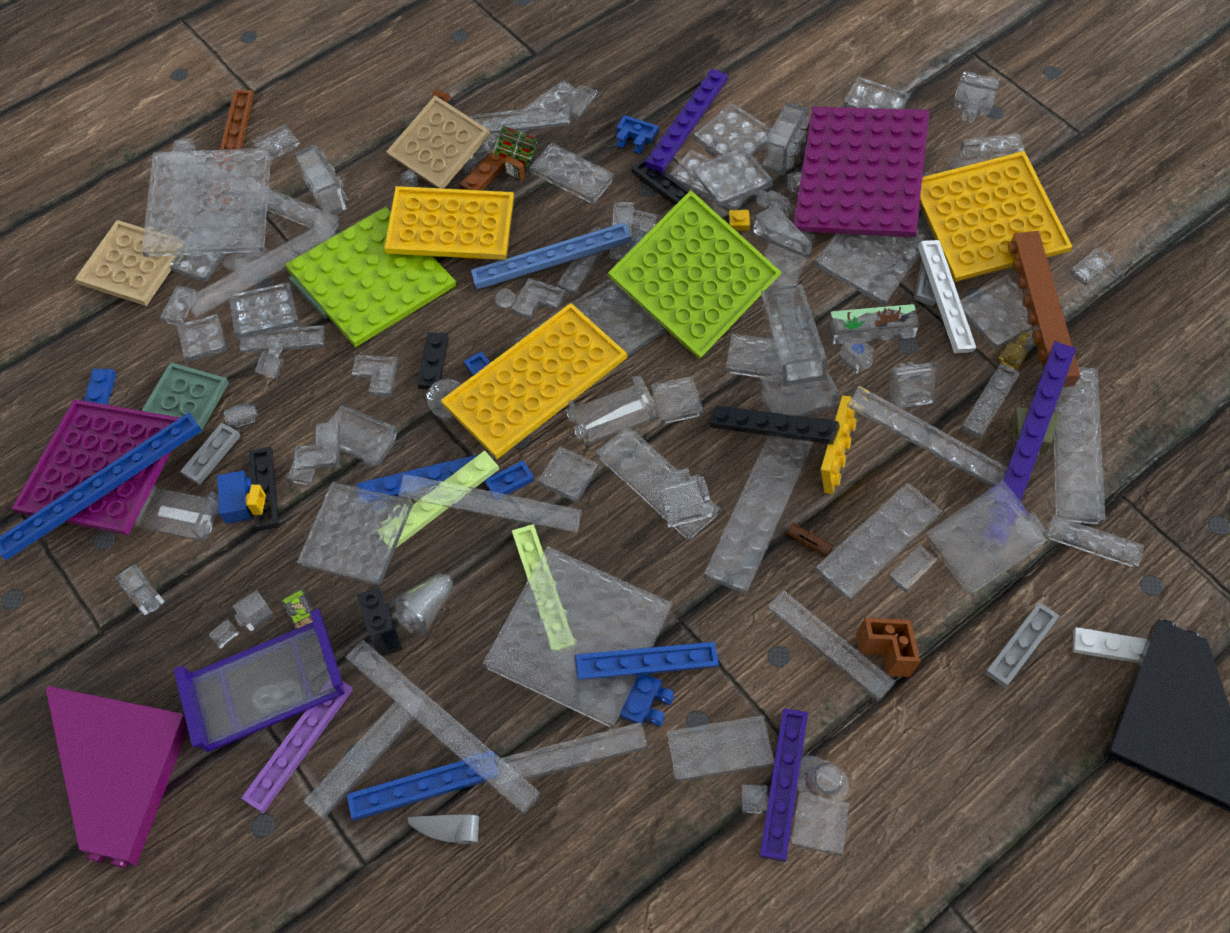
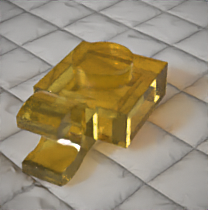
M1022 332L1016 344L1009 342L1000 355L998 362L1018 371L1029 352L1024 347L1028 342L1030 334Z

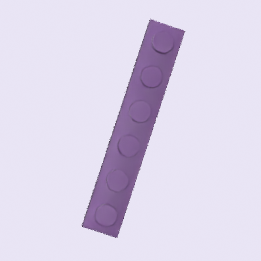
M330 678L319 693L333 688ZM343 682L344 695L304 712L241 799L261 813L266 811L353 691L351 686Z

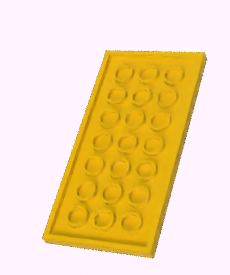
M570 303L441 399V403L498 459L627 359V353Z

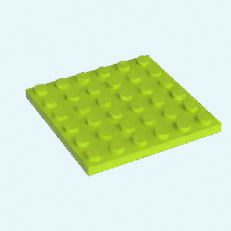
M690 190L608 272L607 276L700 360L782 272Z
M386 207L285 264L290 274L324 310L326 315L355 348L456 286V281L433 256L385 253L384 248L391 212Z

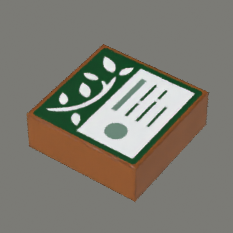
M507 156L504 159L506 173L522 181L525 178L523 163Z

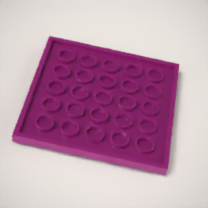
M73 399L11 509L16 513L32 516L181 417ZM171 452L64 523L128 536Z

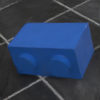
M245 471L217 475L219 514L225 524L251 520L252 512L246 506V495L250 493L252 485L251 478L247 477Z

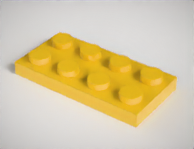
M842 395L835 421H838L840 428L834 444H828L821 467L824 493L833 494L835 486L839 487L840 468L845 467L846 455L844 454L846 449H850V433L855 431L856 418H854L855 406H852L850 396Z

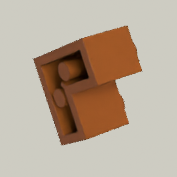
M864 618L856 632L860 654L883 655L887 676L910 677L920 663L911 620Z

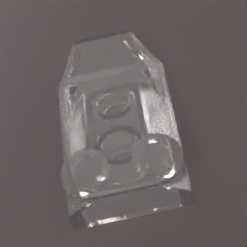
M341 405L319 433L318 439L327 445L363 460L366 466L375 467L384 460L393 447L398 431L395 426Z

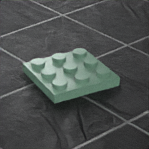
M170 362L142 411L182 417L190 412L203 430L229 382L227 378Z

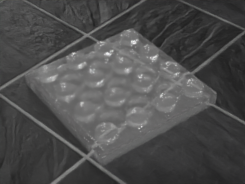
M332 482L297 563L302 567L380 586L413 507V502L400 497Z

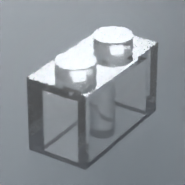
M136 563L115 577L127 596L144 615L155 611L165 602Z

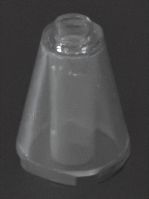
M438 573L394 597L389 604L390 609L394 607L396 611L393 616L408 632L412 633L415 630L419 632L417 636L424 635L454 589L453 581L448 575Z

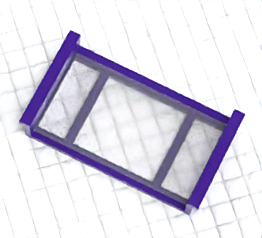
M319 608L310 612L312 623L192 673L183 665L173 669L192 747L200 746L208 753L345 694L342 687L343 681Z

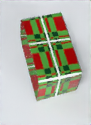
M502 126L501 132L499 130L493 154L502 158L510 156L528 167L538 140L528 134Z

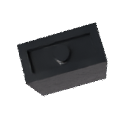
M377 587L357 594L369 637L380 658L403 650L389 606L385 605L381 589Z

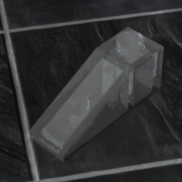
M775 205L755 215L754 231L758 236H761L766 242L805 258L810 257L812 243Z

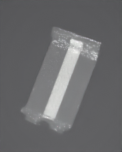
M640 374L632 377V387L577 407L571 399L568 401L569 409L566 410L569 421H574L576 425L574 430L577 438H582L585 445L657 419V407Z
M154 484L133 526L204 542L212 530V524L216 515L219 514V500L214 492H209L208 497L204 498L159 489Z

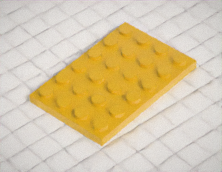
M396 186L384 248L385 253L506 260L514 192Z

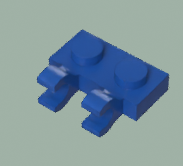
M624 115L616 127V133H618L616 139H618L616 146L624 148L628 137L635 139L634 145H636L633 152L641 154L645 143L651 144L659 132V126Z
M646 674L638 675L619 714L620 718L639 726H643L646 720L661 727L665 719L663 717L664 713L657 709H651V706L655 699L671 705L674 699V691L668 688H660L662 685L661 680Z

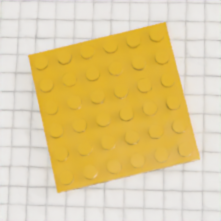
M1025 151L922 178L920 207L935 240L940 241L954 282L1013 267V257L1008 252V243L1011 242L1014 233L1039 231L1046 257L1070 252L1073 247Z

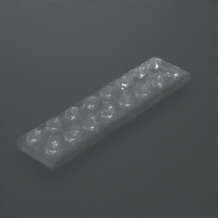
M1078 367L1081 376L1075 386L1062 387L1053 412L1059 414L1054 433L1056 520L1103 525L1105 522L1098 369Z
M774 436L767 437L707 566L704 578L747 595L813 447L812 442Z

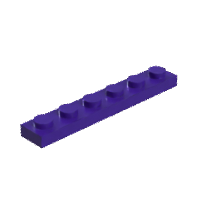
M783 708L760 852L761 858L782 862L787 860L808 712Z

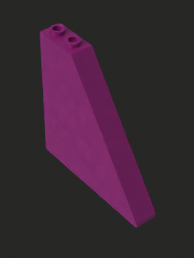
M48 686L46 693L79 850L87 854L86 859L93 862L102 863V860L106 859L111 861V865L120 868H126L127 864L136 866L188 731L185 715Z

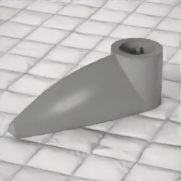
M479 816L408 817V824L431 838L458 844L478 843Z

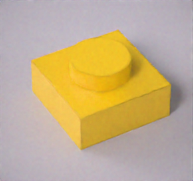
M729 210V225L736 231L749 230V210Z
M251 485L250 493L246 495V506L249 507L253 515H262L266 494L261 485Z

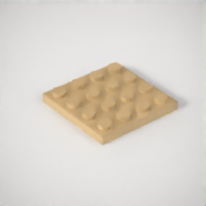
M434 96L386 152L391 158L434 187L444 189L491 133L481 124L437 96Z
M117 220L76 276L75 281L79 285L147 306L186 249L187 244L184 240Z

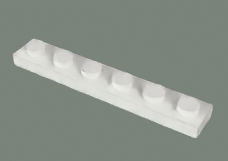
M921 241L918 244V248L954 353L973 352L976 349V345L940 241Z

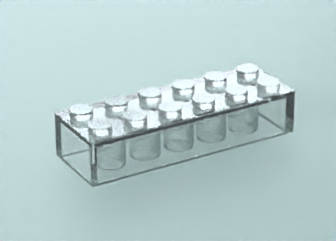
M803 285L761 291L763 314L783 386H795L797 384L828 380L827 358Z

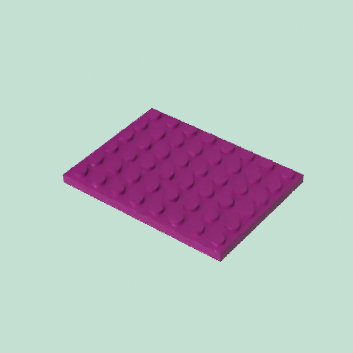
M812 107L793 231L916 237L930 110Z

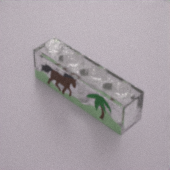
M914 304L831 311L828 323L833 344L869 342L874 340L887 341L896 338L908 339L916 337L919 327Z

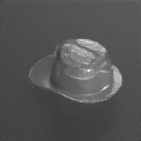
M811 755L802 756L797 790L826 804H837L842 801L848 794L849 789L848 778L844 771L835 764Z

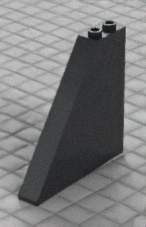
M1158 619L1151 626L1104 756L1230 813V706L1208 640L1200 637L1197 632L1176 627L1171 621Z

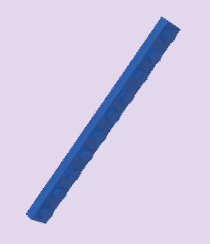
M188 412L1 535V557L8 560L201 432L202 429L194 417Z

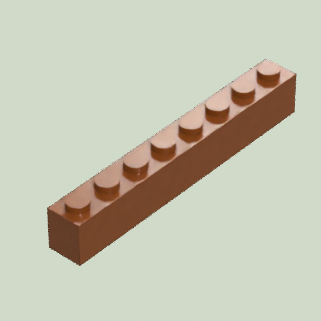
M1039 231L1014 233L1011 242L1008 243V252L1013 257V270L1018 275V288L1022 290L1023 306L1028 311L1027 321L1032 326V339L1037 344L1038 361L1042 362L1044 370L1055 341L1071 347L1072 343ZM1075 354L1063 387L1075 386L1081 376Z

